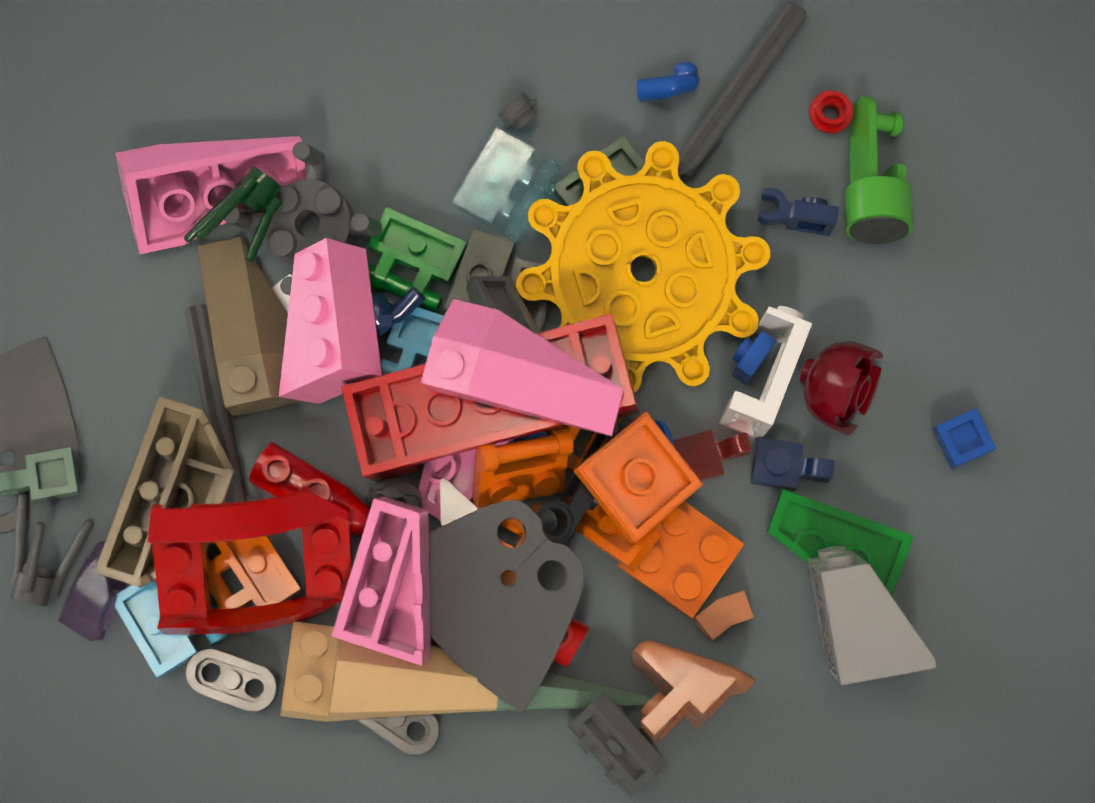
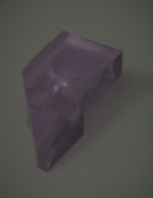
M106 541L98 542L85 561L70 589L58 620L89 641L104 639L117 599L116 592H121L127 588L125 582L94 573Z

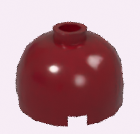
M845 341L836 342L823 349L815 360L809 358L801 371L800 383L805 385L804 400L807 410L811 415L829 428L846 435L854 432L858 425L851 423L857 410H859L860 414L866 415L876 393L882 368L874 365L875 359L883 358L882 352L864 344Z

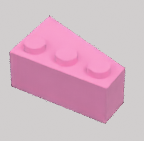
M325 238L297 252L294 257L279 397L320 404L343 394L341 386L382 376L366 249Z
M385 496L373 500L332 637L421 666L431 659L428 510Z

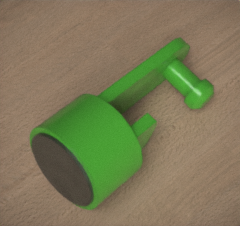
M860 96L855 102L853 117L849 124L850 185L845 189V232L848 237L858 242L886 244L902 240L913 232L912 187L906 178V165L893 164L882 176H878L877 130L885 131L888 136L897 137L904 130L905 120L901 113L891 112L890 114L876 112L875 100L867 96Z

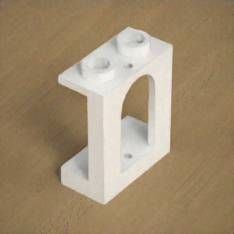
M778 306L777 309L768 307L755 333L759 335L764 331L777 340L778 343H781L761 397L758 400L735 391L723 411L719 424L756 439L758 437L763 438L771 428L812 323L802 320L803 315L800 312L786 306Z

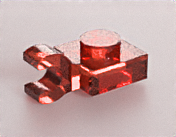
M712 430L673 440V446L700 481L724 475L722 461L749 455L750 451H752L747 433L715 442Z

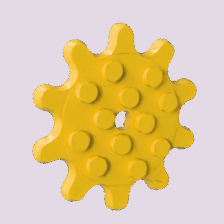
M666 141L654 143L648 149L642 170L632 176H624L617 173L608 157L600 151L593 150L582 155L578 162L577 170L583 182L584 191L583 196L577 203L563 206L549 199H539L530 206L528 221L532 228L549 239L552 253L545 264L524 269L516 280V289L522 298L528 301L548 300L557 305L562 316L559 327L612 313L634 393L641 385L645 368L656 361L670 364L682 383L688 386L701 385L706 381L710 372L709 363L703 349L704 342L710 334L724 331L738 338H745L754 334L759 324L758 315L752 307L744 304L738 298L735 292V284L742 273L760 269L770 259V248L764 239L754 236L737 237L726 226V213L736 203L740 195V187L736 179L730 175L721 174L712 178L701 188L686 186L678 176L679 153L676 147ZM646 257L653 262L655 273L650 281H637L633 277L631 262L635 258Z

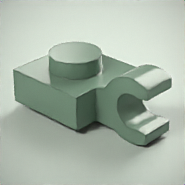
M71 447L25 455L27 469L0 473V493H2L3 497L17 495L30 490L31 500L36 503L81 494L75 451Z

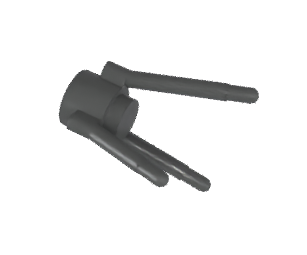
M22 492L18 496L14 565L9 583L13 588L10 598L24 603L47 606L50 595L60 596L63 581L84 545L94 523L90 519L85 521L55 576L51 578L52 569L38 565L45 527L43 522L35 524L27 563H24L28 496Z

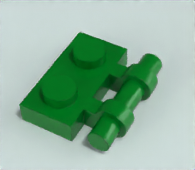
M386 207L379 220L383 227L382 233L378 237H371L367 245L369 251L381 256L377 267L368 263L371 289L380 293L386 290L403 297L414 286L426 298L418 307L423 306L437 312L443 296L428 290L432 279H435L449 286L464 255L467 242ZM396 263L418 272L413 283L392 274Z

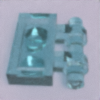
M496 128L453 199V207L489 227H492L499 213L507 216L510 221L503 234L517 242L523 231L531 228L528 221L530 206L537 200L543 199L544 196H550L553 186L556 185L554 179L561 166L554 160L547 158L540 170L533 168L529 163L535 155V149ZM519 180L530 186L520 204L509 198Z

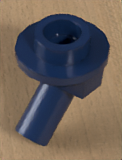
M413 286L394 306L393 303H389L380 293L374 294L373 309L377 338H381L394 324L404 321L426 299L416 287Z

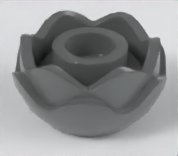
M391 476L377 481L371 486L365 499L369 503L370 508L375 498L385 496L423 509L422 498L416 486L412 482L400 477Z

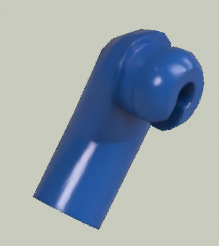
M682 62L674 67L675 75L638 79L637 95L639 101L668 99L693 92L700 80L696 76L697 67L693 63Z

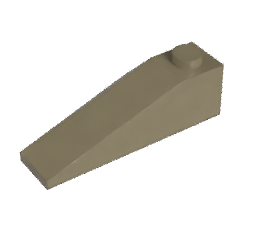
M241 237L198 246L220 386L225 408L233 417L303 402L279 397L288 313L255 260L253 262L246 260L249 249Z

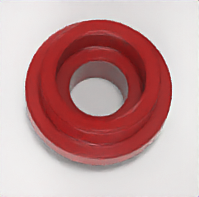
M829 90L819 93L809 107L811 123L816 129L826 134H836L843 131L850 124L853 117V107L850 100L838 91ZM826 108L834 109L838 117L836 119H828L824 116L823 110Z

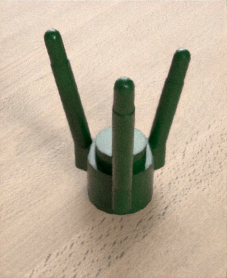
M253 165L237 186L194 225L184 236V240L191 242L197 236L199 239L206 238L240 202L255 213L263 207L265 211L246 256L248 262H253L264 240L273 215L283 203L275 197L282 187Z

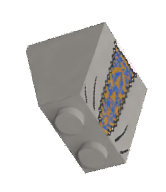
M832 546L818 550V557L807 559L826 667L841 686L936 668L935 658L869 563L853 551L846 552L845 546Z

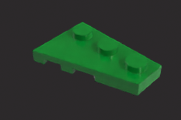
M781 489L767 528L769 534L806 563L807 559L818 557V550L832 546H845L846 552L853 551L869 563L891 596H893L914 537L911 534L785 489Z

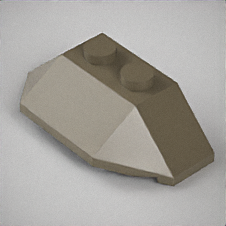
M159 396L94 573L140 588L155 582L152 543H147L152 505L163 504V508H190L191 504L225 503L236 471L204 410ZM205 543L206 553L208 551L210 543Z

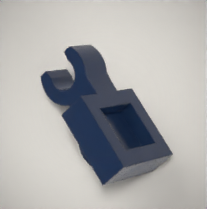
M766 188L761 194V200L772 201L777 207V210L772 213L760 211L757 221L761 224L787 225L786 229L825 236H830L837 224L839 207L828 205V202L822 198L804 197L802 200H795L794 203H790L786 196L775 188Z
M758 437L751 484L796 491L799 478L829 483L833 475L834 461L822 458H802L804 444Z

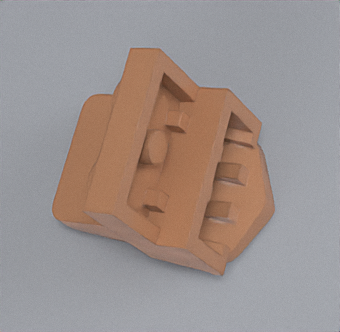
M656 641L641 642L633 649L632 664L659 690L642 708L640 712L643 715L639 719L641 721L640 733L650 739L656 746L684 717L698 730L730 695L744 694L755 684L754 677L736 667Z

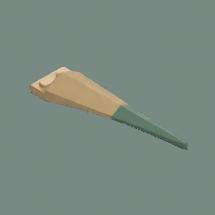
M293 622L280 716L331 722L409 715L517 710L477 682L476 677L464 671L441 647L431 645V659L421 666L332 637L333 626ZM547 672L526 710L587 708L603 692L622 708H643L652 697Z

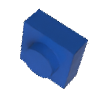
M764 331L759 334L755 341L747 337L732 357V360L738 363L732 376L744 385H747L777 340Z
M977 408L932 428L951 469L997 449Z

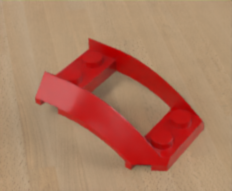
M302 487L299 492L253 501L191 504L190 508H163V504H153L151 507L147 543H152L160 612V620L156 628L163 634H230L263 630L318 616L343 600L353 568L350 508L335 499L331 503L313 493L311 487ZM302 528L306 596L261 606L211 609L205 543L251 539Z

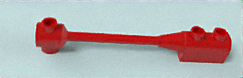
M271 442L263 450L251 470L249 476L251 484L272 497L299 492L302 487H311L313 493L331 503L335 499L349 507L352 534L362 537L371 508L354 494L355 492L351 487L274 442ZM572 617L554 661L567 668L590 627Z

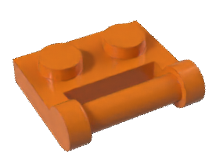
M567 427L553 429L551 434L547 436L495 446L493 443L479 445L476 448L472 493L477 509L507 500L523 501L564 492L568 455L573 453V439Z

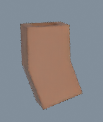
M744 590L717 599L692 620L707 639L712 641L730 626L753 619L754 616Z

